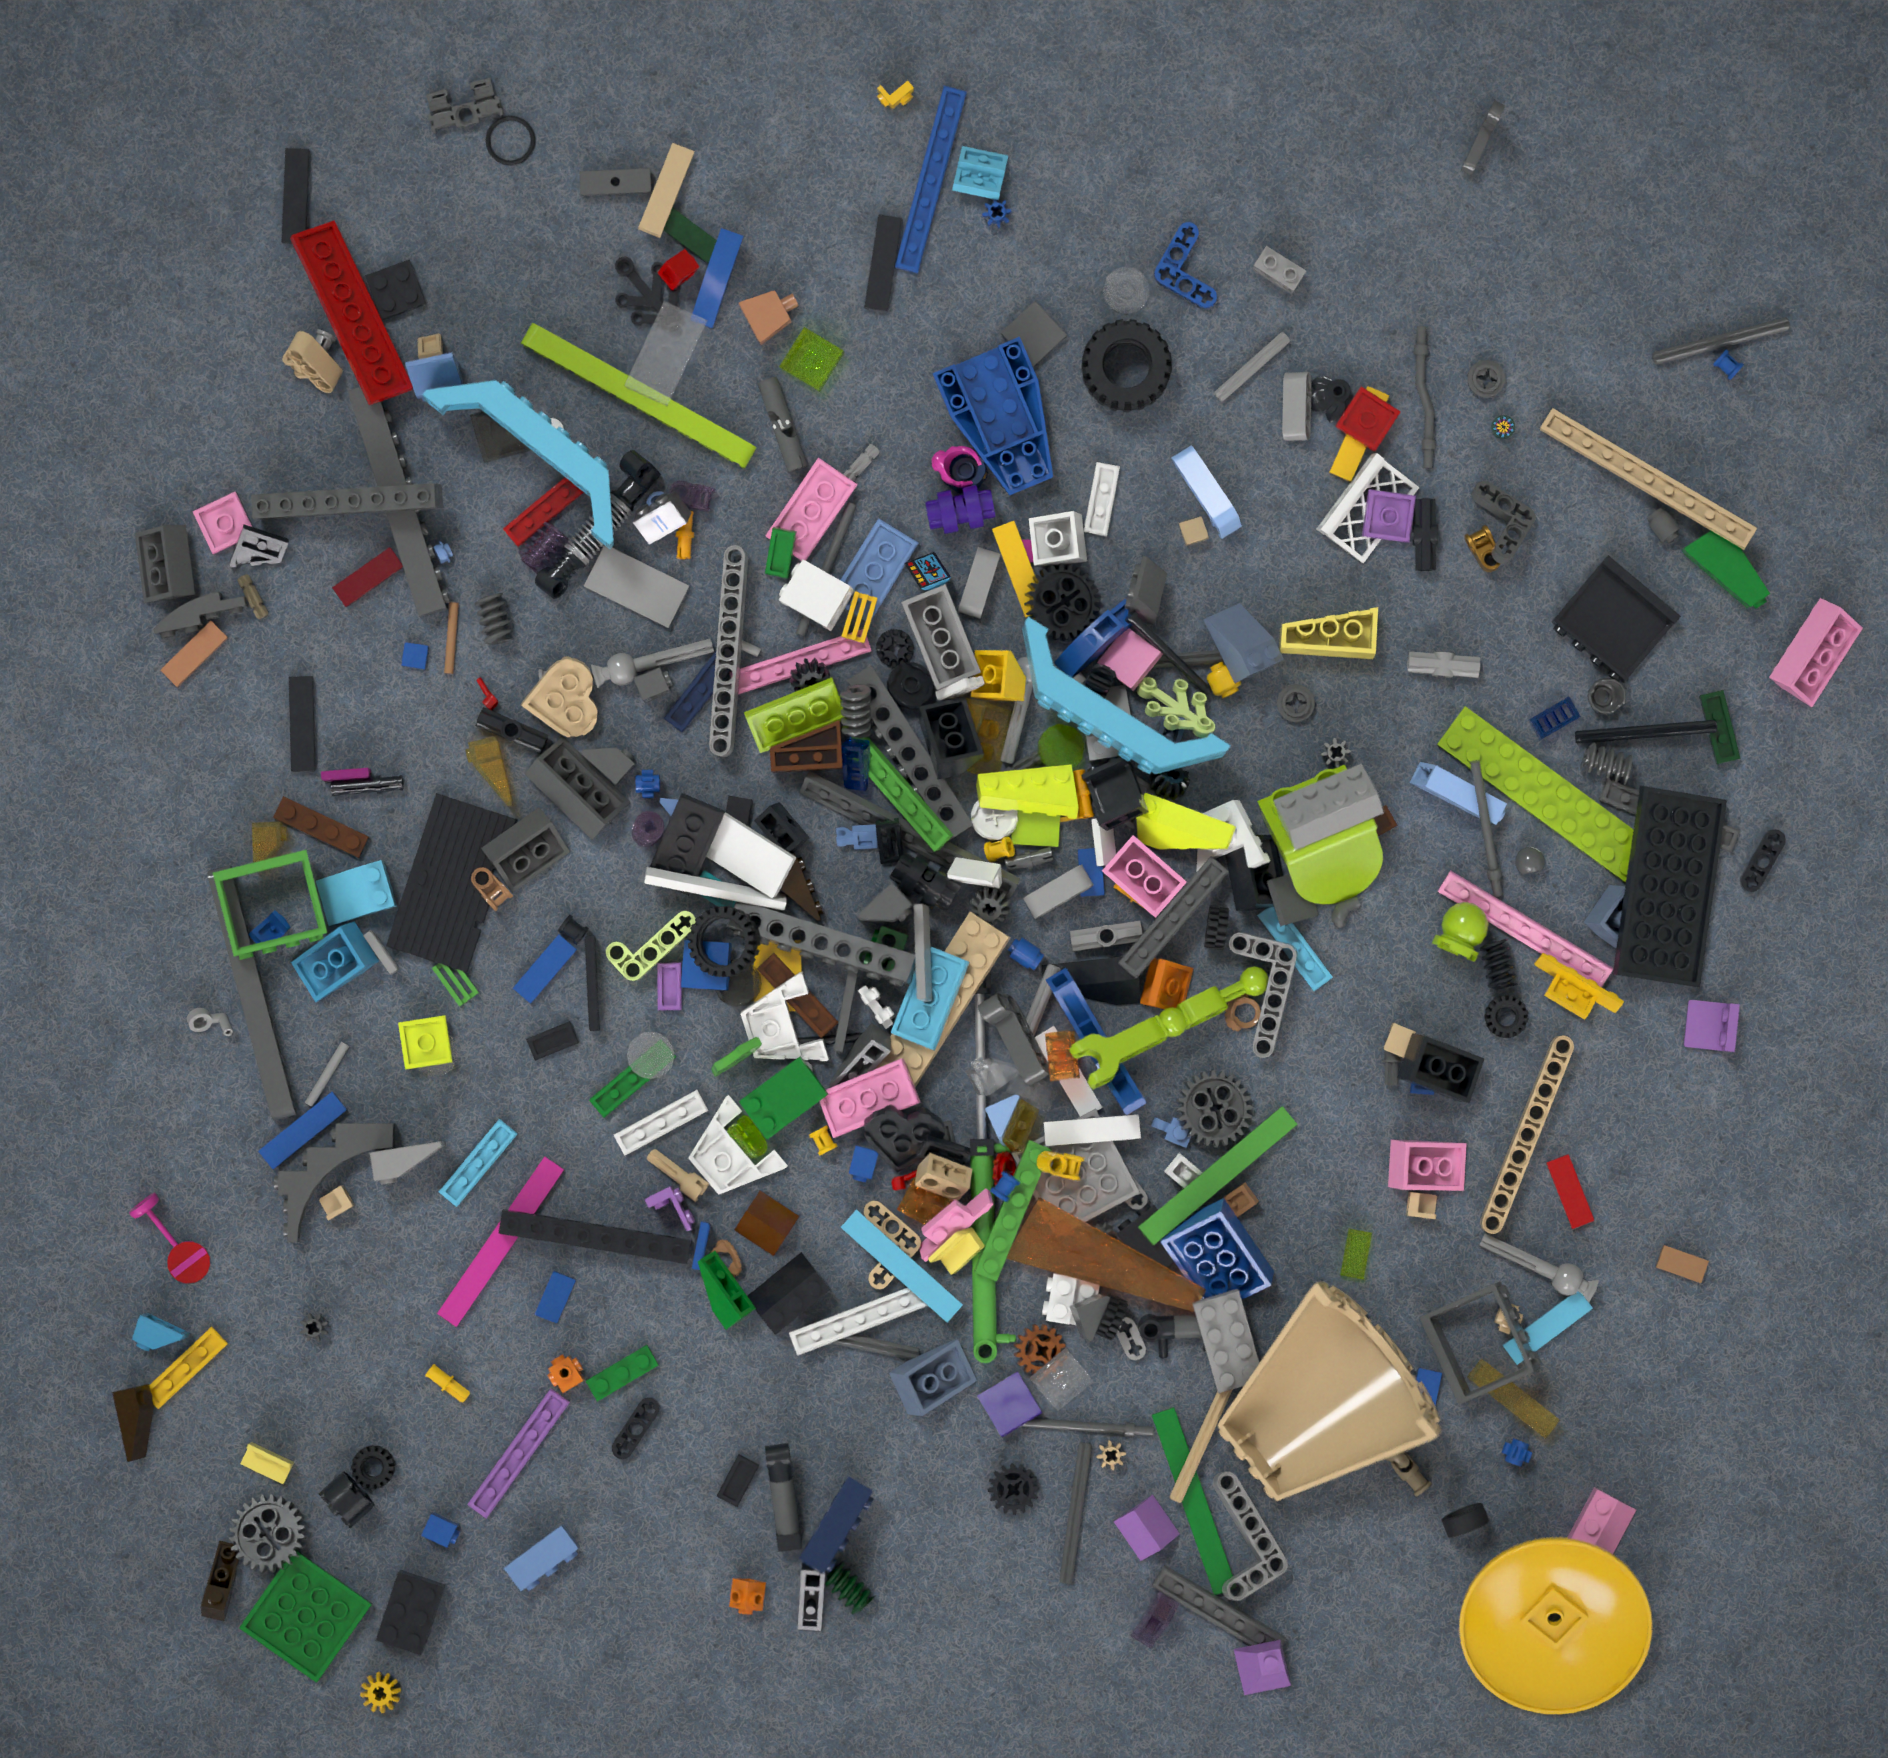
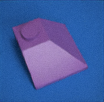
M1281 1640L1234 1649L1244 1695L1291 1686Z

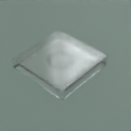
M1067 1348L1063 1349L1030 1377V1380L1057 1411L1094 1382Z

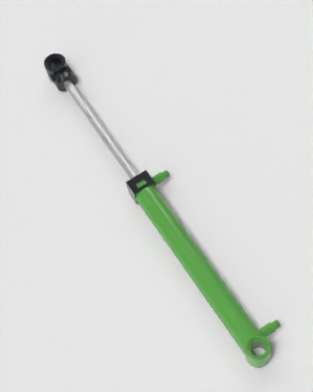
M991 970L975 993L977 1139H970V1168L972 1169L971 1200L984 1189L990 1191L994 1187V1179L992 1178L994 1153L1013 1151L1012 1144H1007L1005 1147L1001 1143H994V1138H986L985 1020L978 1010V1005L984 1002V994H991ZM991 1191L993 1206L971 1225L984 1245L995 1221V1195ZM981 1250L972 1258L973 1353L979 1362L989 1363L997 1355V1343L1016 1342V1335L997 1334L996 1281L974 1272L982 1253ZM983 1344H987L992 1348V1353L988 1357H982L978 1353L979 1347Z

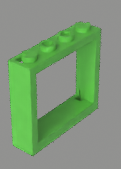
M306 850L213 873L234 957L239 956V959L242 960L254 957L253 952L262 950L263 954L277 951L276 946L286 944V948L300 945L299 940L309 938L310 942L324 939L323 934H327ZM302 862L318 928L239 948L223 881Z

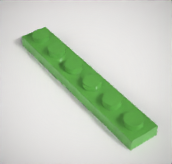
M852 737L844 746L845 750L934 852L939 851L953 836L952 832L869 737Z
M1031 1140L1027 1141L1013 1175L1021 1183L1014 1187L1008 1196L1009 1201L1002 1202L985 1247L975 1267V1273L994 1281L998 1280L1042 1173L1037 1166V1158L1040 1153L1051 1151L1050 1148Z

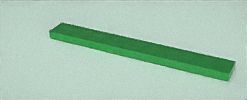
M1172 1407L1152 1414V1418L1176 1483L1190 1452L1176 1411ZM1195 1472L1182 1500V1504L1213 1594L1218 1595L1223 1593V1584L1233 1575L1197 1472ZM1235 1583L1231 1585L1230 1590L1237 1588Z

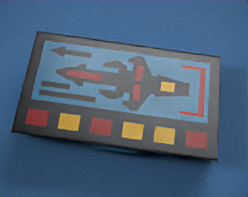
M935 552L904 563L920 589L930 591L945 585L951 578Z

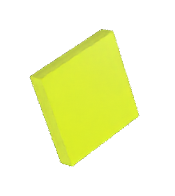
M446 1015L398 1022L405 1070L453 1062Z

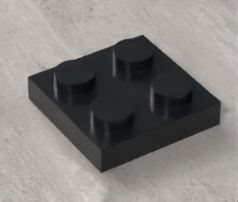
M410 259L365 275L381 320L426 305Z

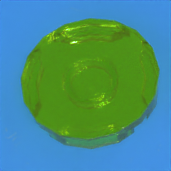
M1056 724L1047 728L1041 734L1038 740V754L1046 767L1072 764V768H1074L1083 758L1085 744L1081 734L1075 728L1064 724Z

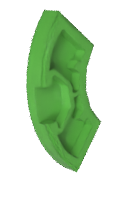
M754 1037L737 1046L730 1054L716 1061L711 1069L714 1076L716 1077L754 1053L762 1045L759 1037Z

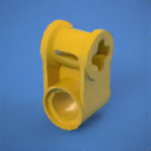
M1044 1151L1037 1158V1166L1043 1172L1080 1181L1078 1175L1081 1162L1084 1161L1085 1157Z

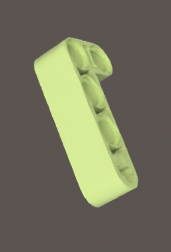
M682 911L635 954L623 943L613 942L607 947L606 956L625 978L632 981L639 980L677 946L688 933L692 932L690 927L683 926L680 929L683 934L679 937L678 932L671 928V925L675 924L678 927L682 923L680 919L682 916L686 918L690 916L691 920L689 922L692 925L696 923V917L691 912ZM666 931H671L675 936L674 942L670 945H666L662 941V935ZM615 946H620L624 954L622 958L616 960L612 958L611 950ZM649 947H653L657 951V957L653 961H648L644 956L645 950ZM632 963H636L640 968L639 974L635 977H631L627 973V967Z

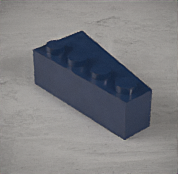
M849 1476L843 1482L841 1490L833 1499L829 1510L823 1516L817 1530L813 1533L798 1561L821 1575L825 1571L831 1572L837 1562L834 1559L835 1554L838 1550L841 1552L844 1550L849 1542V1539L846 1538L850 1529L855 1531L862 1520L858 1517L862 1509L867 1511L874 1500L871 1497L873 1492L871 1489Z

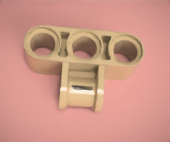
M302 331L296 333L282 358L285 365L290 366L294 370L297 378H308L315 387L325 393H332L343 373L341 367L310 334Z

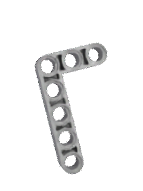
M1238 932L1229 940V947L1234 953L1273 963L1253 1042L1254 1053L1260 1058H1266L1273 1053L1276 1046L1298 952L1289 943ZM1241 936L1246 939L1247 945L1245 949L1239 950L1234 946L1236 937ZM1265 942L1269 945L1270 951L1267 955L1258 953L1257 945L1259 943ZM1283 948H1289L1293 952V957L1290 961H1284L1280 957V951ZM1278 971L1285 972L1287 975L1286 983H1277L1274 979L1275 973ZM1270 995H1279L1282 999L1281 1005L1278 1007L1271 1006L1269 1004ZM1271 1017L1275 1020L1276 1027L1273 1030H1267L1263 1026L1265 1018ZM1261 1040L1268 1041L1270 1044L1269 1052H1260L1257 1048L1258 1042Z
M1220 1472L1213 1478V1487L1257 1559V1562L1228 1579L1222 1586L1223 1595L1227 1599L1242 1600L1282 1575L1286 1571L1288 1563L1237 1476L1232 1472ZM1223 1476L1228 1477L1230 1480V1486L1227 1489H1224L1220 1484ZM1237 1496L1242 1499V1507L1239 1510L1233 1506V1500ZM1248 1517L1253 1518L1255 1522L1252 1530H1248L1245 1526V1521ZM1261 1537L1267 1541V1547L1263 1551L1257 1545ZM1273 1558L1279 1561V1568L1276 1571L1270 1568V1561ZM1254 1570L1260 1576L1256 1584L1250 1580V1574ZM1233 1583L1238 1584L1240 1587V1592L1237 1596H1233L1230 1592V1587Z

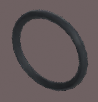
M504 116L497 119L489 127L486 133V147L491 157L497 162L504 165H517L524 162L532 154L535 147V134L530 124L524 119L517 116ZM505 121L521 123L530 134L531 142L528 151L524 156L516 160L500 158L491 147L490 139L493 130L497 125Z

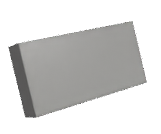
M369 931L364 934V938L389 974L393 975L399 971V967L375 932Z

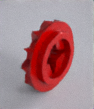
M1009 1152L998 1153L993 1161L994 1168L992 1169V1178L995 1180V1186L1002 1177V1171L1008 1172L1013 1176L1016 1170L1014 1158Z

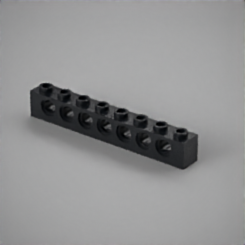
M508 1209L502 1210L498 1234L687 1264L691 1239Z

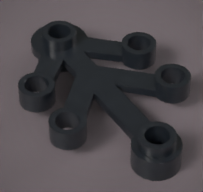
M624 256L617 259L615 263L616 272L620 276H627L644 296H628L625 293H619L615 298L617 306L620 308L627 306L654 307L660 315L643 314L641 311H634L631 314L632 323L637 326L643 323L660 324L667 332L679 330L683 324V317L677 310V298L681 287L678 286V289L672 292L669 286L666 285L669 293L668 306L666 308L661 302L662 278L654 272L655 266L659 265L662 267L663 264L656 262L651 266L653 274L651 290L634 271V263L629 257ZM623 263L629 264L628 271L620 269ZM621 296L627 298V302L623 305L618 303V299ZM636 314L642 315V320L640 322H635L633 320V317ZM670 316L676 319L673 325L667 323V318Z

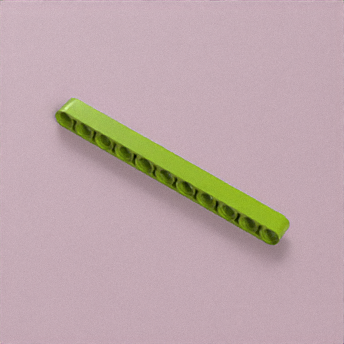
M531 323L520 343L526 348L533 349L535 353L542 357L553 360L560 367L571 370L575 375L587 382L594 383L596 387L605 392L614 394L616 398L629 405L632 404L637 407L636 409L650 417L657 418V421L666 426L677 429L684 436L695 439L702 446L711 451L718 452L720 456L729 461L738 463L742 468H746L756 450V447L537 324Z

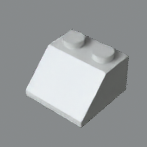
M1070 511L1029 518L1035 566L1058 565L1060 563L1067 565L1087 561L1081 514Z

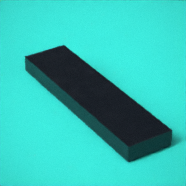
M285 148L282 243H292L290 238L293 234L307 229L309 149Z
M878 214L865 309L888 312L902 218Z
M313 676L289 677L291 771H316Z
M586 936L584 938L589 1030L600 1031L595 936Z

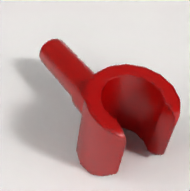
M480 677L476 681L487 696L482 703L489 710H493L498 705V700L488 690L483 679Z
M917 1170L903 1176L894 1177L891 1181L893 1190L905 1189V1181L916 1177Z

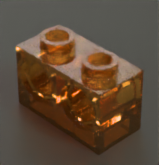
M1066 1030L1045 1033L1050 1081L1079 1079L1078 1059L1074 1058L1069 1051L1071 1046L1076 1043L1074 1031Z
M913 1178L897 1210L926 1225L954 1200L914 1186L916 1178Z

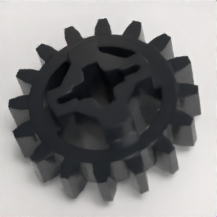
M1011 1463L1009 1469L1001 1465V1473L996 1470L994 1471L996 1479L989 1478V1482L993 1484V1487L988 1488V1492L994 1493L990 1497V1501L997 1500L995 1508L998 1509L1003 1506L1004 1514L1009 1509L1012 1510L1013 1515H1016L1017 1509L1025 1513L1024 1506L1028 1505L1032 1508L1033 1504L1030 1500L1038 1499V1496L1033 1493L1039 1490V1486L1033 1485L1037 1477L1030 1478L1029 1475L1032 1470L1023 1471V1464L1015 1468L1014 1463ZM1010 1473L1020 1474L1017 1478L1012 1479L1005 1476ZM1026 1481L1029 1483L1028 1496L1023 1492V1485ZM999 1482L1004 1486V1493L1000 1497L997 1492ZM1016 1483H1019V1493L1016 1494L1013 1492L1011 1493V1495H1008V1485H1015ZM1011 1499H1018L1021 1502L1015 1505L1007 1504Z

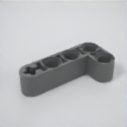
M998 992L978 1005V1010L983 1019L988 1023L995 1024L1022 1079L1027 1085L1032 1086L1051 1073V1069L1019 1005L1012 996Z

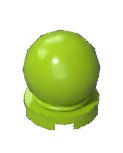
M1469 902L1457 903L1450 907L1442 919L1441 927L1443 934L1441 936L1435 935L1432 944L1458 956L1460 954L1467 957V960L1475 962L1479 953L1474 951V947L1482 943L1488 931L1489 924L1484 911L1476 904Z

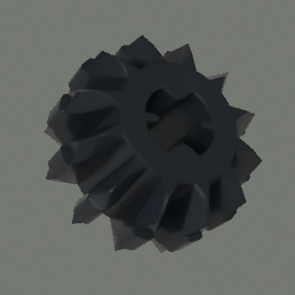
M804 658V664L796 662V669L790 672L792 677L790 678V683L794 687L795 692L830 678L826 665L823 662L818 663L816 658L811 662Z
M1097 663L1094 665L1085 687L1105 699L1116 673L1110 667Z
M1183 767L1158 774L1151 772L1149 776L1150 788L1156 790V795L1161 794L1164 799L1170 797L1174 801L1177 797L1185 794L1190 784L1189 772L1184 771Z

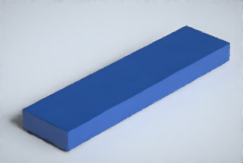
M332 1091L258 1152L274 1170L348 1109Z

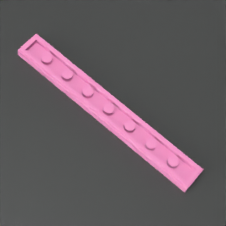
M1451 870L1438 889L1439 893L1456 903L1469 902L1476 904L1484 911L1489 923L1539 953L1555 957L1558 962L1566 967L1574 968L1578 974L1587 979L1594 980L1600 987L1604 985L1613 970V967Z

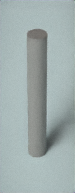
M341 1041L306 1099L305 1103L307 1105L314 1106L349 1045Z

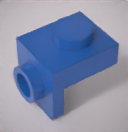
M274 910L248 935L257 944L281 938L291 927L287 920Z

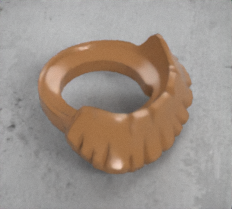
M1248 994L1228 1002V1008L1225 1010V1021L1232 1030L1240 1031L1242 1028H1251L1259 1021L1260 1007L1255 1000L1249 998ZM1244 1003L1252 1005L1255 1009L1253 1020L1246 1023L1241 1022L1235 1016L1236 1007Z
M718 1240L716 1247L711 1252H728L733 1260L728 1270L733 1277L738 1276L742 1270V1265L737 1251L728 1240Z

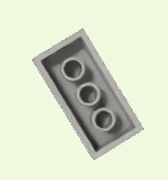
M1362 763L1273 800L1279 819L1295 850L1384 813L1378 793Z

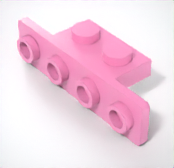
M984 1189L965 1206L955 1199L921 1228L923 1235L927 1237L921 1242L919 1248L922 1260L928 1261V1258L954 1233L970 1227L977 1218L989 1211L993 1206V1201L988 1189Z

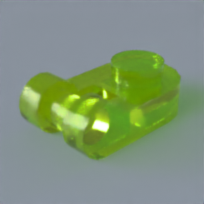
M743 1115L737 1120V1124H732L727 1129L728 1135L732 1139H736L748 1157L758 1158L766 1153L767 1142L748 1116Z

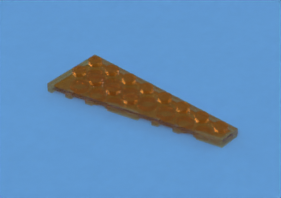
M1040 1197L1013 1241L1007 1255V1259L1192 1312H1194L1192 1303L1201 1300L1206 1291L1205 1288Z

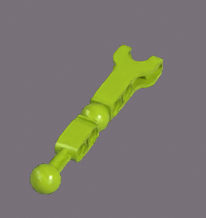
M1256 966L1249 967L1242 972L1238 982L1220 991L1217 986L1211 987L1183 1001L1176 1008H1166L1159 1016L1151 1017L1110 1038L1098 1034L1088 1035L1074 1043L1069 1051L1076 1059L1091 1056L1098 1061L1100 1068L1091 1073L1087 1081L1091 1089L1098 1088L1113 1080L1119 1064L1166 1041L1168 1037L1179 1036L1185 1029L1188 1030L1219 1015L1228 1008L1227 1002L1244 994L1251 996L1263 994L1267 989L1268 974L1262 968Z

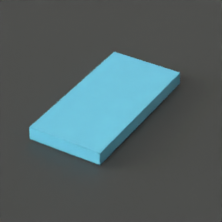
M931 947L932 1001L924 1002L917 999L915 969L911 984L907 989L891 1033L935 1051L970 962Z

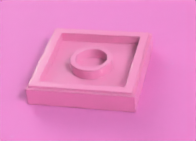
M236 491L193 511L213 555L237 543L243 524L252 527Z
M1129 628L1112 643L1097 663L1106 665L1114 670L1116 673L1115 678L1134 691L1163 654Z

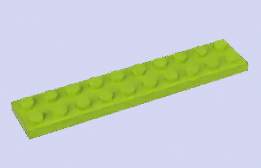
M1464 706L1437 745L1470 770H1472L1470 762L1479 760L1482 777L1485 781L1626 883L1634 829Z

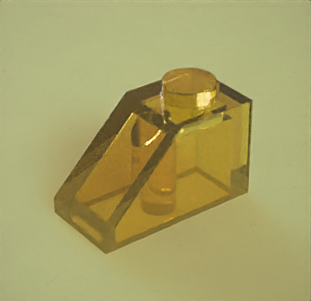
M283 822L252 823L253 863L273 858L282 849L284 841L288 840L287 827H283Z

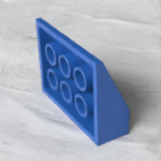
M1224 1198L1201 1209L1160 1241L1200 1300L1235 1289L1239 1290L1242 1300L1272 1285L1274 1270Z

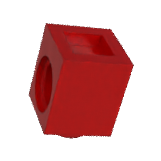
M683 249L667 260L657 273L673 291L689 280L700 266L695 258L686 249Z

